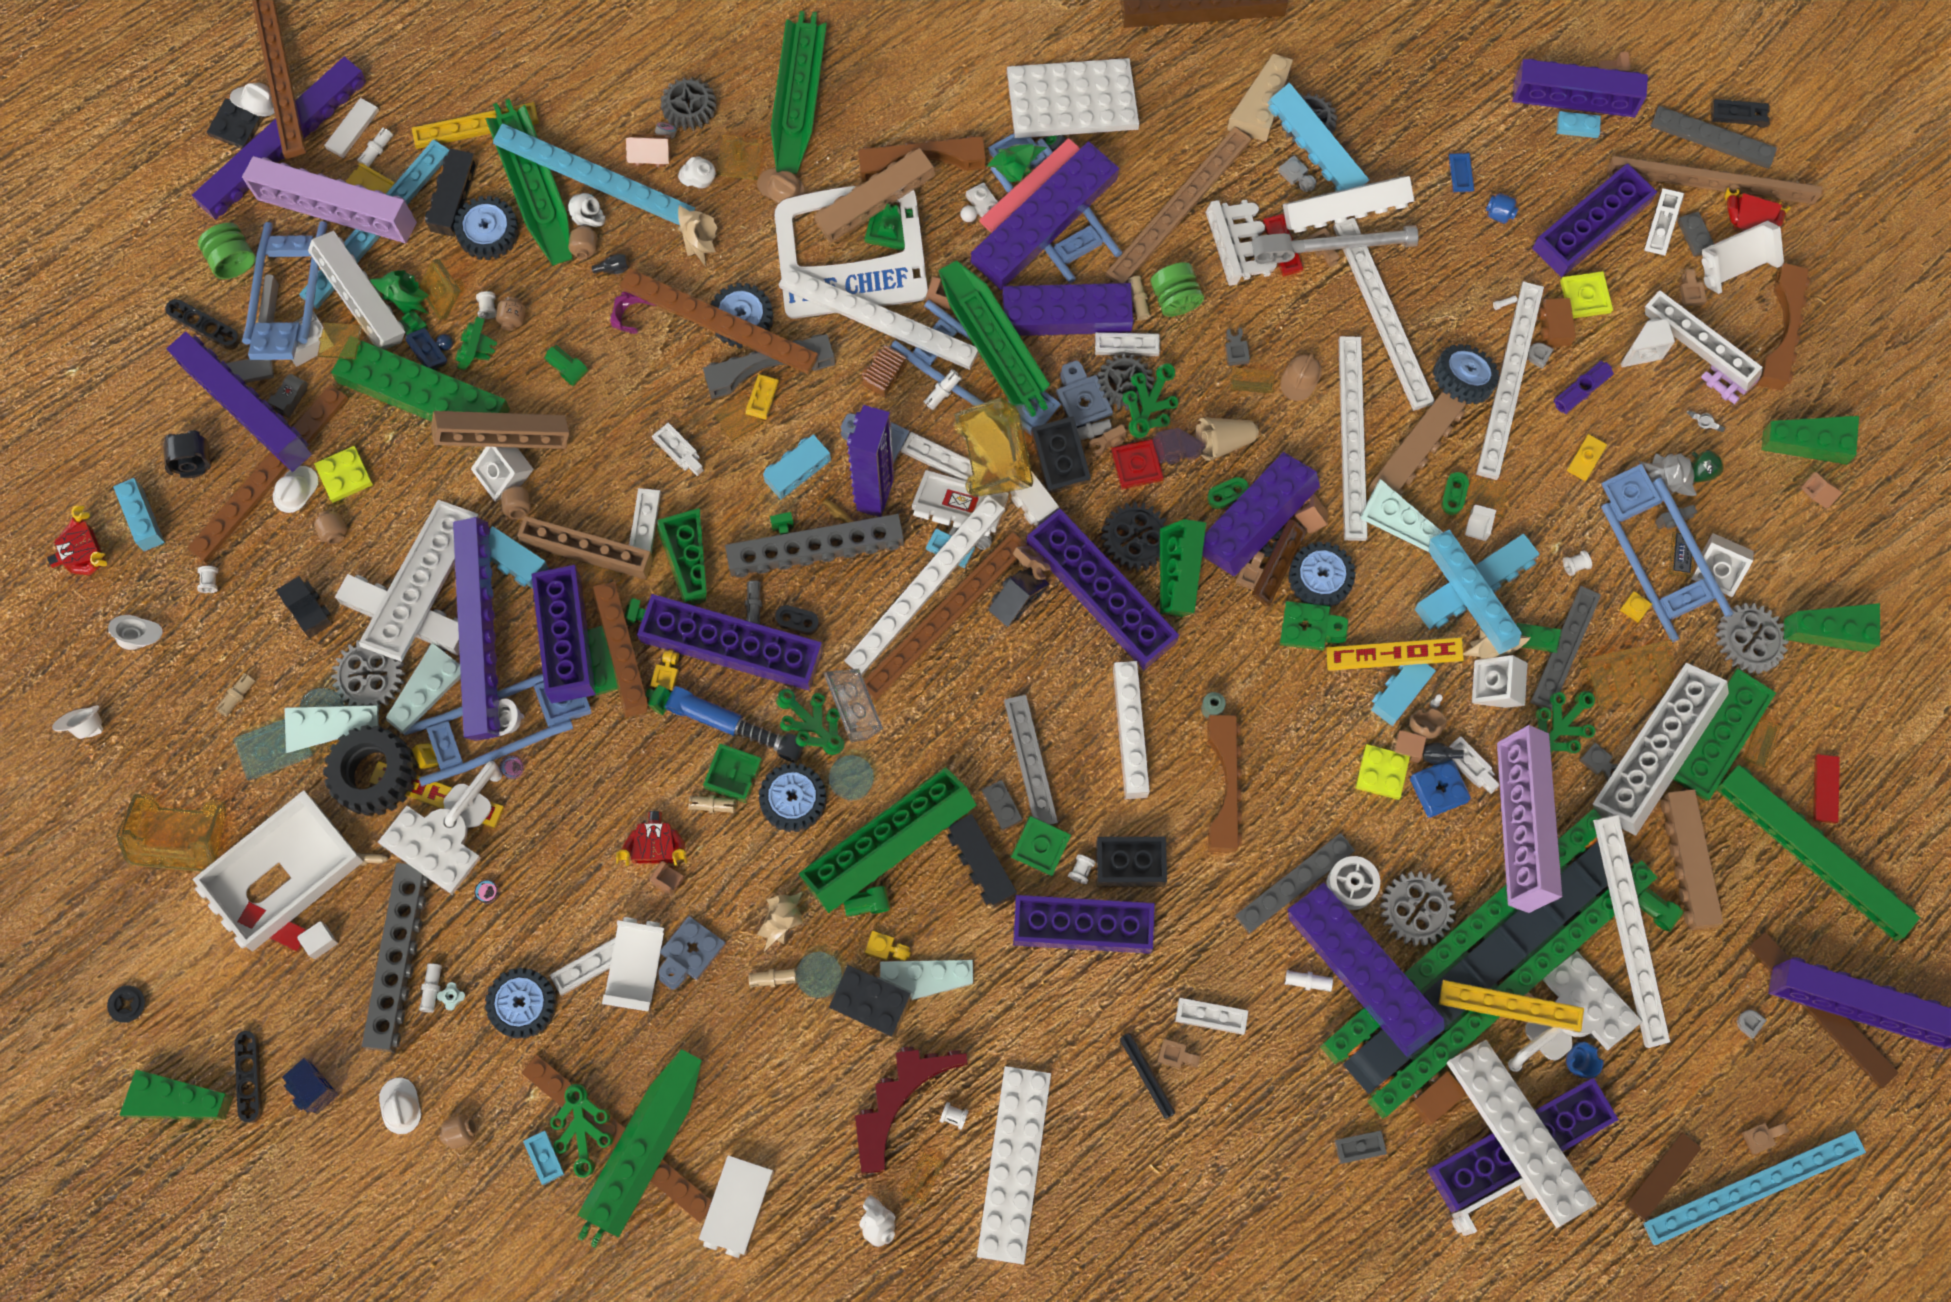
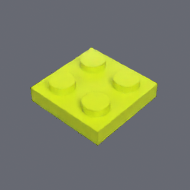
M1604 272L1561 278L1560 283L1564 298H1570L1573 319L1609 314L1613 311Z
M355 446L314 463L332 503L373 485Z
M1366 744L1355 789L1399 800L1410 756Z

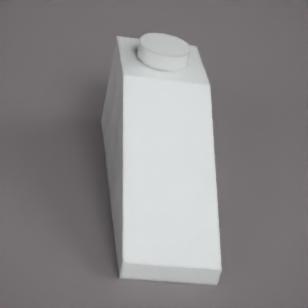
M1662 189L1644 251L1666 255L1684 193Z

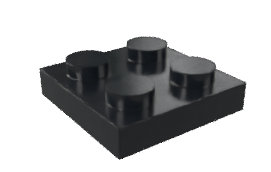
M225 98L209 126L207 134L212 138L243 149L252 140L265 116H257L234 105L230 99Z

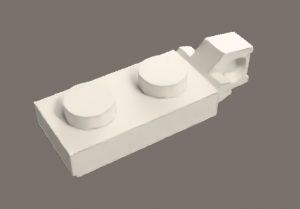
M669 423L652 435L653 440L685 471L689 468L696 476L704 471L702 465L698 462L700 457L697 455V451Z
M1459 737L1449 746L1454 750H1464V759L1453 758L1456 767L1474 785L1479 788L1483 786L1490 794L1500 786L1493 778L1495 774L1492 771V767L1462 737Z

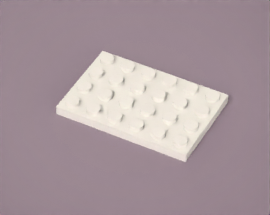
M1129 58L1007 67L1015 138L1139 130Z

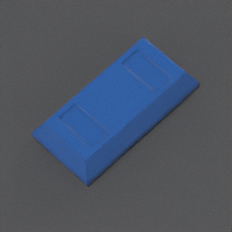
M1470 153L1449 154L1453 192L1474 191Z

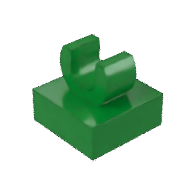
M414 310L411 313L408 312L399 321L404 327L405 335L423 328L428 329V326Z
M791 512L770 516L773 532L779 530L780 535L788 534V528L794 527Z
M632 598L627 603L624 614L626 625L631 626L635 620L642 622L646 609L639 608L641 600Z
M658 685L655 691L648 688L645 693L646 698L649 699L648 705L656 713L663 716L667 710L665 704L671 693L661 685Z

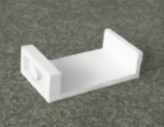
M1766 221L1702 249V265L1705 272L1704 283L1706 287L1719 294L1722 293L1721 283L1764 263H1769L1776 268L1782 266L1784 258L1781 228Z
M624 917L623 921H617L618 928L602 1004L650 1012L665 929L661 928L658 922L647 921L646 925L637 924V919Z
M727 1156L699 1240L704 1241V1247L717 1250L718 1246L727 1249L725 1254L739 1258L740 1254H747L746 1249L769 1181H772L773 1170Z
M1521 1176L1451 1214L1454 1218L1452 1224L1456 1231L1462 1233L1463 1236L1477 1232L1468 1213L1519 1185L1528 1200L1535 1199L1536 1197Z

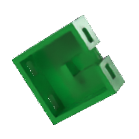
M719 743L703 783L704 789L732 799L735 798L747 804L753 789L751 781L753 778L757 779L763 764L762 758Z

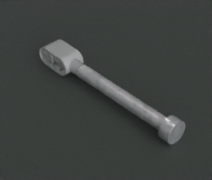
M1416 225L1404 226L1402 231L1292 241L1289 234L1257 236L1252 240L1251 244L1255 262L1258 264L1288 262L1294 258L1295 253L1401 243H1404L1405 247H1415L1418 245V230Z

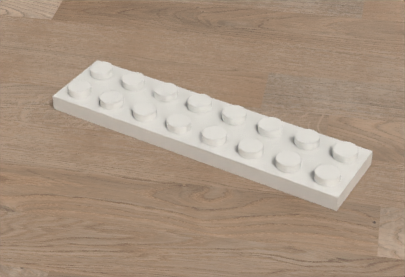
M441 500L436 502L359 641L360 647L402 662L455 564L453 522L472 517L479 518V514Z
M1487 1040L1447 1062V1065L1556 1228H1559L1597 1204Z
M1006 1066L1004 1068L977 1258L1024 1265L1051 1073Z

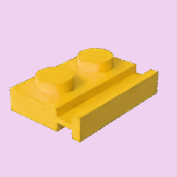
M362 163L346 180L348 184L354 186L361 185L368 190H379L384 194L395 184V182Z

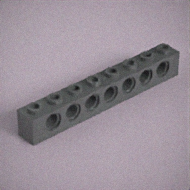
M899 514L727 544L725 548L731 577L741 578L747 576L748 573H767L770 569L779 568L780 570H786L798 564L808 566L820 560L830 562L842 556L844 558H852L859 553L874 554L881 549L896 550L903 546L904 542ZM882 532L886 536L878 539L875 537V534ZM857 536H861L864 538V540L860 543H856L853 541V539ZM835 540H840L843 542L838 547L831 545V543ZM819 544L821 547L814 551L810 549V546ZM791 548L799 549V552L796 554L788 553ZM769 552L777 553V556L774 558L766 557ZM748 556L756 557L753 562L745 561V558Z
M396 863L361 1046L367 1050L395 1053V1048L399 1047L401 1034L398 1032L400 1024H403L405 1019L403 1005L404 1001H407L409 997L407 983L408 978H411L413 975L414 965L411 962L418 948V942L415 940L417 932H420L422 927L420 913L421 909H424L426 905L425 887H428L430 879L408 864ZM414 884L415 891L412 894H406V888ZM406 907H411V913L407 917H402V910ZM406 929V937L398 940L397 935L399 931ZM402 952L403 957L401 961L394 963V955ZM398 975V982L393 986H389L390 977ZM389 998H393V1006L389 1009H385V1001ZM389 1021V1029L386 1032H381V1024Z

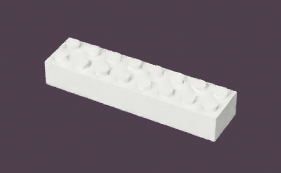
M1688 663L1684 665L1594 801L1593 807L1602 818L1619 815L1621 828L1637 835L1728 696L1727 680Z

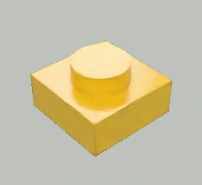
M1633 591L1620 611L1638 623L1652 603Z
M419 744L412 748L420 769L439 766L432 744Z

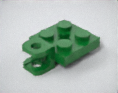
M1286 601L1280 645L1324 651L1325 642L1334 644L1345 643L1348 619L1342 616L1329 615L1330 606ZM1303 621H1308V624H1311V627H1307L1306 631H1303L1302 627L1299 626Z

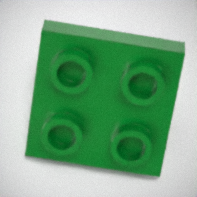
M886 204L882 211L869 219L864 239L865 243L904 251L905 241L900 207ZM905 209L906 218H913L912 209Z
M476 316L473 322H469L466 329L463 330L460 340L463 343L455 357V360L458 361L457 369L465 371L473 359L488 361L490 356L485 353H495V350L490 348V346L495 347L497 342L481 333L485 319Z

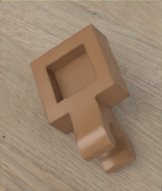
M1324 228L1308 236L1307 239L1332 236ZM1335 250L1314 251L1318 257L1324 255L1330 268L1338 264L1337 260L1340 257Z
M1686 269L1685 273L1681 275L1683 284L1679 287L1683 307L1704 305L1707 301L1703 282H1696L1694 269Z
M1120 425L1103 433L1102 437L1092 439L1089 442V446L1098 445L1100 447L1099 450L1094 452L1095 457L1101 456L1105 448L1121 445L1125 440L1126 430L1123 425Z
M1031 546L1016 547L1013 555L1019 559L1020 564L1025 567H1032L1033 575L1036 579H1045L1046 577L1042 574V570L1047 571L1051 569L1048 563L1043 562L1045 558Z
M1258 552L1251 564L1247 563L1241 569L1236 584L1254 590L1264 570L1259 568L1265 555L1264 553Z
M1164 1039L1157 1063L1180 1069L1182 1063L1198 1068L1200 1056L1186 1053V1045Z
M1766 1123L1742 1132V1135L1752 1155L1775 1146L1776 1143L1773 1138L1785 1134L1789 1130L1785 1123L1768 1129Z

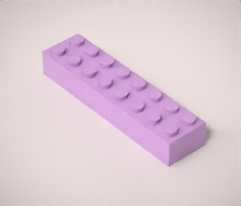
M253 156L242 176L255 198L259 201L402 243H407L417 223L405 200L399 196L392 197L385 195L379 190H368L361 185L354 186L341 179L334 180L323 174L316 175L303 168L296 169L285 163L278 164L265 157L261 159Z
M1528 725L1497 743L1508 905L1530 913L1561 898L1562 887L1549 733Z

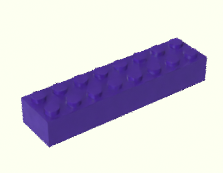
M1088 141L971 252V263L1002 290L1003 286H1006L1117 180L1119 168Z
M185 331L166 348L178 364L291 472H294L312 455L307 449L309 444L301 437L302 435L293 426L290 427L287 424L288 422L279 413L276 414L273 411L274 409L265 400L259 398L260 396L255 390L248 387L239 375L234 374L224 361L221 362L210 348L207 349L196 335L191 337Z
M863 405L861 412H857L855 415L854 433L850 432L847 440V446H849L848 454L850 455L849 463H851L850 471H852L851 479H853L852 487H854L852 494L855 495L853 502L856 503L857 511L882 517L894 481L890 412Z
M1061 509L1057 510L1027 535L1026 544L1033 547L1045 558L1043 562L1050 565V570L1134 661H1137V664L1143 670H1146L1177 643L1179 634Z
M651 594L637 634L641 643L665 650L674 649L679 654L808 691L811 689L823 652L822 642Z
M1325 883L1287 909L1290 922L1406 1057L1410 1056L1444 1030L1443 1017Z
M1793 957L1773 967L1768 994L1847 1017L1857 1022L1944 1049L1951 1048V1007L1942 1006L1939 1001L1919 999V996L1914 993L1903 994L1897 992L1894 987L1874 985V982L1869 979L1861 978L1858 980L1852 978L1849 973L1833 972L1824 965H1810L1806 963V960Z
M1594 1078L1583 1082L1534 1110L1562 1152L1619 1120ZM1493 1133L1427 1169L1450 1212H1455L1521 1175Z

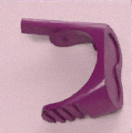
M623 291L621 296L615 298L610 318L611 325L618 330L637 334L638 329L622 325L624 311L635 303L656 305Z

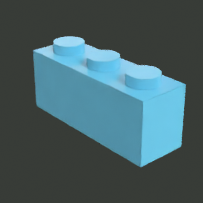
M814 434L809 438L806 437L799 442L797 448L793 451H787L779 462L773 463L765 469V473H763L764 481L782 500L831 461L830 452Z
M132 478L113 486L135 543L143 551L165 543L144 489L136 479Z
M492 526L490 528V562L492 561L498 565L497 569L503 574L508 575L510 573L515 577L514 580L521 586L525 587L528 585L533 589L531 574L547 571L549 568L546 562Z
M1428 664L1400 665L1398 669L1401 672L1397 677L1393 674L1385 685L1388 687L1384 693L1379 691L1372 700L1375 704L1371 711L1393 726L1436 670Z

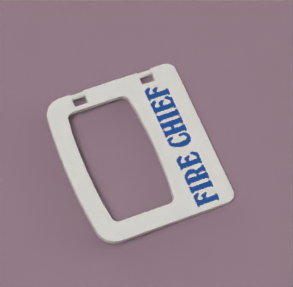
M856 186L804 194L785 199L778 204L775 209V224L781 279L787 268L790 267L879 306L922 301L926 298L928 287L917 199L914 190L897 200L901 209L905 241L903 252L886 257L838 265L801 267L797 264L793 218L796 215L820 210L823 207L832 205L838 197L846 196ZM912 208L913 218H906L905 209ZM920 268L921 278L914 279L912 269ZM783 290L785 312L791 319L836 313Z

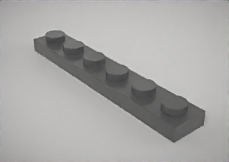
M1661 106L1657 107L1650 126L1767 169L1770 168L1777 150L1774 146Z
M1583 586L1579 587L1561 628L1562 635L1558 652H1551L1530 703L1552 711L1550 696L1561 691L1601 594Z
M1341 833L1237 913L1235 918L1248 934L1252 933L1331 871L1337 862L1354 853L1355 849Z

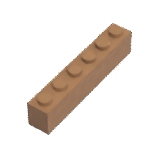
M920 148L908 152L903 159L891 163L880 174H874L863 185H857L846 196H840L832 205L821 208L814 215L816 225L831 244L882 211L886 204H893L935 177L933 165Z
M1442 392L1373 480L1368 491L1372 494L1379 479H1381L1393 491L1402 496L1404 493L1402 488L1405 484L1410 486L1417 476L1415 474L1418 468L1422 470L1429 461L1427 458L1429 453L1432 452L1434 454L1442 444L1439 442L1443 436L1447 438L1454 428L1451 426L1454 421L1459 422L1465 415L1466 411L1463 409L1466 402H1458L1457 397L1453 400L1450 398V393L1446 395Z
M434 411L431 424L434 445L566 449L569 436L565 415Z
M524 516L517 535L522 545L647 580L653 563L650 551Z
M1695 790L1669 792L1662 797L1660 806L1662 813H1665L1666 833L1670 835V854L1675 859L1676 864L1674 874L1680 883L1679 897L1681 902H1684V921L1689 926V931L1718 927L1723 924L1696 792Z

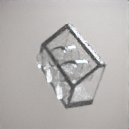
M859 668L824 673L850 742L868 740L883 729Z

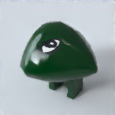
M1705 450L1699 455L1695 451L1692 453L1695 459L1694 462H1691L1694 470L1693 482L1710 481L1722 474L1724 465L1721 457L1716 452Z

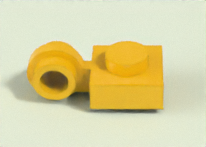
M674 649L664 651L662 662L665 663V666L656 664L650 685L652 688H657L658 685H661L672 692L679 670L671 668V666L677 665L679 652H675Z
M872 931L865 950V954L887 961L889 953H893V958L900 961H906L911 953L909 952L910 948L902 944L892 947L893 937Z

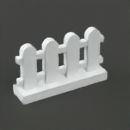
M1219 200L1211 201L1206 210L1229 286L1237 285L1241 277L1244 280H1248L1251 277L1250 275L1262 273L1264 277H1267L1277 266V263L1258 264L1255 260L1245 261V257L1254 255L1252 241L1240 243L1238 238L1252 237L1253 240L1258 235H1261L1265 229L1262 222L1253 221V217L1259 211L1258 205L1248 203L1247 200L1241 201L1240 205L1228 206L1227 203L1220 205ZM1236 219H1246L1247 223L1235 225L1233 223V220Z

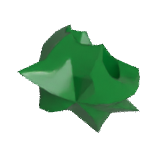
M1015 144L1009 148L998 149L999 154L989 162L987 167L996 168L1009 182L1022 181L1028 173H1031V162L1037 160V155L1047 147L1033 146V144Z
M401 270L392 271L383 278L369 279L376 289L382 293V300L394 303L405 315L408 312L411 313L413 309L429 314L420 304L429 295L419 289V282H415L414 275Z

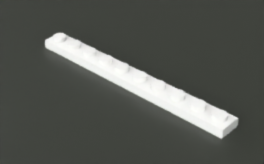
M1355 218L1335 223L1333 227L1337 236L1361 234ZM1368 248L1343 249L1413 411L1433 405L1435 402Z
M790 267L787 268L779 283V288L966 369H971L979 354L976 347Z
M1523 282L1521 285L1476 475L1494 480L1499 478L1544 289L1543 286Z
M1340 336L1338 344L1344 540L1366 541L1367 522L1360 519L1366 506L1361 337Z
M988 495L848 655L844 662L862 676L1005 512V508Z
M1619 815L1596 819L1593 821L1638 1017L1642 1021L1640 1028L1644 1045L1651 1048L1669 1043L1670 1039Z

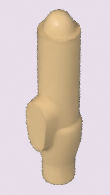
M357 853L364 861L360 864L361 866H365L367 863H384L388 861V857L384 854Z

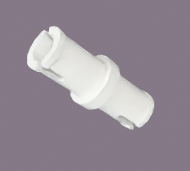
M382 127L373 141L368 142V147L357 161L370 167L378 154L381 155L383 153L382 149L393 137V134Z
M951 369L950 373L941 383L938 382L935 385L936 388L924 400V403H928L927 406L935 410L945 396L948 397L951 394L950 391L962 377L955 370Z
M427 964L425 982L421 986L423 993L419 1010L422 1012L433 1013L435 1010L436 995L440 991L438 984L442 969L441 965Z
M1287 970L1285 985L1305 987V990L1312 988L1331 992L1333 977L1313 975V972L1309 971L1308 973H1300Z

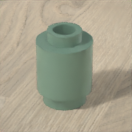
M1216 692L1207 694L1201 705L1202 714L1206 718L1209 715H1222L1225 708L1224 697Z

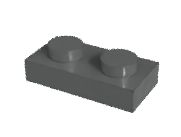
M1699 211L1678 219L1677 222L1694 257L1702 255V249L1714 245Z
M1002 780L982 789V793L1002 831L1022 822V817Z
M1381 1131L1334 1141L1340 1164L1387 1154Z

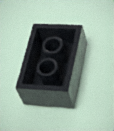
M1074 416L1031 428V436L1049 494L1090 483L1091 477Z
M1097 837L1095 842L1096 887H1165L1167 883L1166 837Z
M848 964L829 1008L893 1037L896 1036L915 993L853 964Z

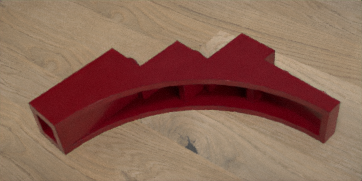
M914 1047L900 1048V1052H896L899 1081H894V1078L880 1079V1083L875 1084L878 1112L874 1113V1109L860 1110L859 1115H855L861 1174L885 1172V1151L888 1134L901 1106L918 1087L932 1077L953 1068L967 1066L966 1053L962 1054L961 1050L947 1052L948 1056L938 1057V1053L925 1054L924 1059H920L919 1050H914Z

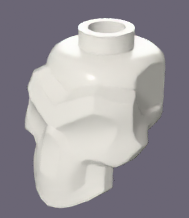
M691 157L681 167L678 178L686 186L692 185L697 188H706L713 182L716 171L710 161L701 157Z
M582 193L570 199L568 204L569 212L577 225L597 227L605 223V216L599 208V202L592 195Z
M869 1195L863 1204V1208L867 1212L862 1217L859 1226L863 1229L864 1238L872 1245L880 1247L884 1244H889L893 1240L896 1217L878 1199Z

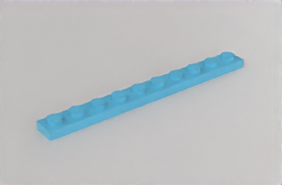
M503 123L493 140L494 145L679 226V205L688 211H695L693 206Z
M433 139L385 195L399 196L408 205L441 167L444 157L448 155L449 149ZM355 229L344 244L348 252L355 257L358 263L380 236ZM321 269L318 272L314 307L316 309L335 290ZM307 286L299 294L303 300H306Z
M1851 1131L1643 1222V1225L1652 1244L1657 1245L1866 1153L1856 1132Z

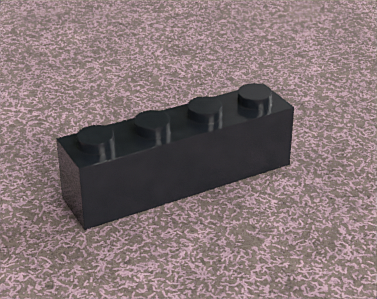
M450 148L448 155L444 157L443 171L437 178V190L432 194V205L430 211H427L425 215V223H427L430 232L455 237V216H459L458 210L460 208L464 209L463 205L466 203L478 165L474 153Z
M970 814L948 827L949 834L946 837L951 846H956L960 853L957 856L963 866L967 865L971 871L968 875L974 886L979 885L982 891L980 897L986 906L990 905L993 910L1016 897L1017 892L973 815Z

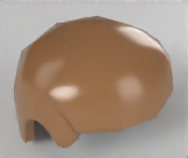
M1434 708L1427 712H1422V709H1419L1411 715L1409 720L1412 731L1417 735L1426 737V739L1438 737L1447 724V719L1443 713Z

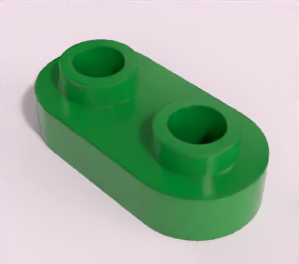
M1461 472L1452 473L1446 481L1441 507L1449 515L1460 513L1465 504L1469 479ZM1453 483H1458L1460 487H1454ZM1448 503H1454L1455 507H1450Z
M1235 477L1212 487L1207 496L1208 504L1214 509H1222L1235 503L1249 488L1248 482L1243 478ZM1239 488L1241 492L1236 493L1233 489ZM1218 496L1222 500L1219 502L1215 501L1214 497Z

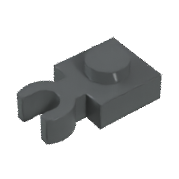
M1238 328L1237 336L1231 335L1230 329H1227L1226 339L1230 342L1225 344L1228 366L1249 364L1250 362L1247 341H1241L1243 335L1241 328Z
M1695 505L1684 509L1679 508L1684 520L1694 517V514L1698 513ZM1670 512L1661 514L1655 521L1658 529L1677 527Z
M1596 743L1579 760L1596 775L1602 771L1607 781L1612 776L1610 771H1615L1618 766L1609 762L1612 756Z

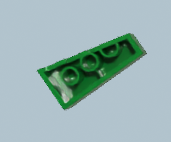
M1859 416L1771 421L1763 430L1761 450L1847 465L1857 454Z
M700 508L659 519L657 530L683 603L697 605L706 602Z
M1183 519L1160 528V614L1185 617L1195 613L1206 522Z
M1880 603L1797 611L1784 618V640L1867 653L1880 646Z
M136 1069L119 1116L132 1119L226 1120L233 1097Z

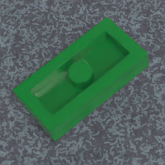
M1522 623L1516 624L1521 631V636L1531 637L1522 648L1558 652L1562 635L1561 629Z

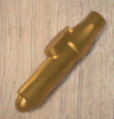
M827 498L824 500L823 505L838 520L841 519L845 523L857 521L836 503L831 502Z

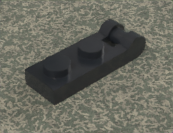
M1713 99L1711 103V122L1748 124L1765 128L1770 125V118L1768 117L1770 105L1767 103Z

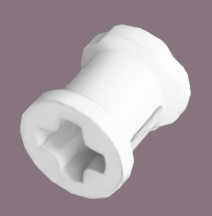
M485 291L476 295V300L479 302L478 317L483 319L496 317L497 310L494 308L495 293Z
M1583 550L1580 554L1571 558L1564 557L1563 566L1567 574L1573 576L1575 572L1582 569H1591L1592 561L1588 552Z
M213 566L199 567L200 585L197 586L198 591L202 593L217 592L216 574H218V568Z
M1077 855L1075 867L1072 872H1069L1068 877L1081 884H1087L1088 874L1096 862L1086 856Z
M947 1102L940 1122L951 1123L962 1130L969 1110L965 1109L963 1111L951 1106Z

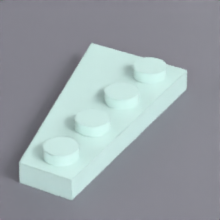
M1379 479L1360 516V519L1427 552L1429 551L1430 539L1443 533L1381 479Z
M432 643L386 717L387 722L402 734H405L461 678L460 664Z
M378 705L286 707V753L333 741L343 734L347 736L349 735L348 731L353 728L361 730L360 727L365 725L370 727L379 726Z
M973 960L880 962V977L914 992L915 994L912 998L914 1000L972 985Z

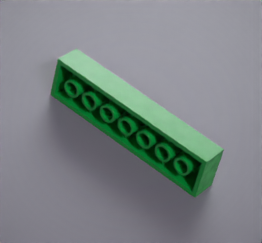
M352 336L331 371L338 384L431 422L434 411L509 413L510 411L509 405L504 398Z
M945 767L798 874L812 895L830 913L977 805L967 787Z

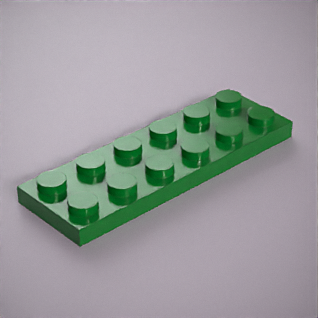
M1738 668L1727 682L1728 696L1673 778L1674 781L1688 790H1695L1696 795L1707 802L1713 796L1776 692Z

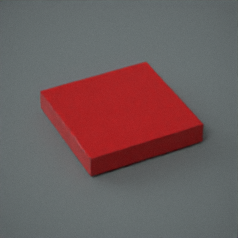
M1153 439L1111 448L1121 490L1163 481L1164 478Z

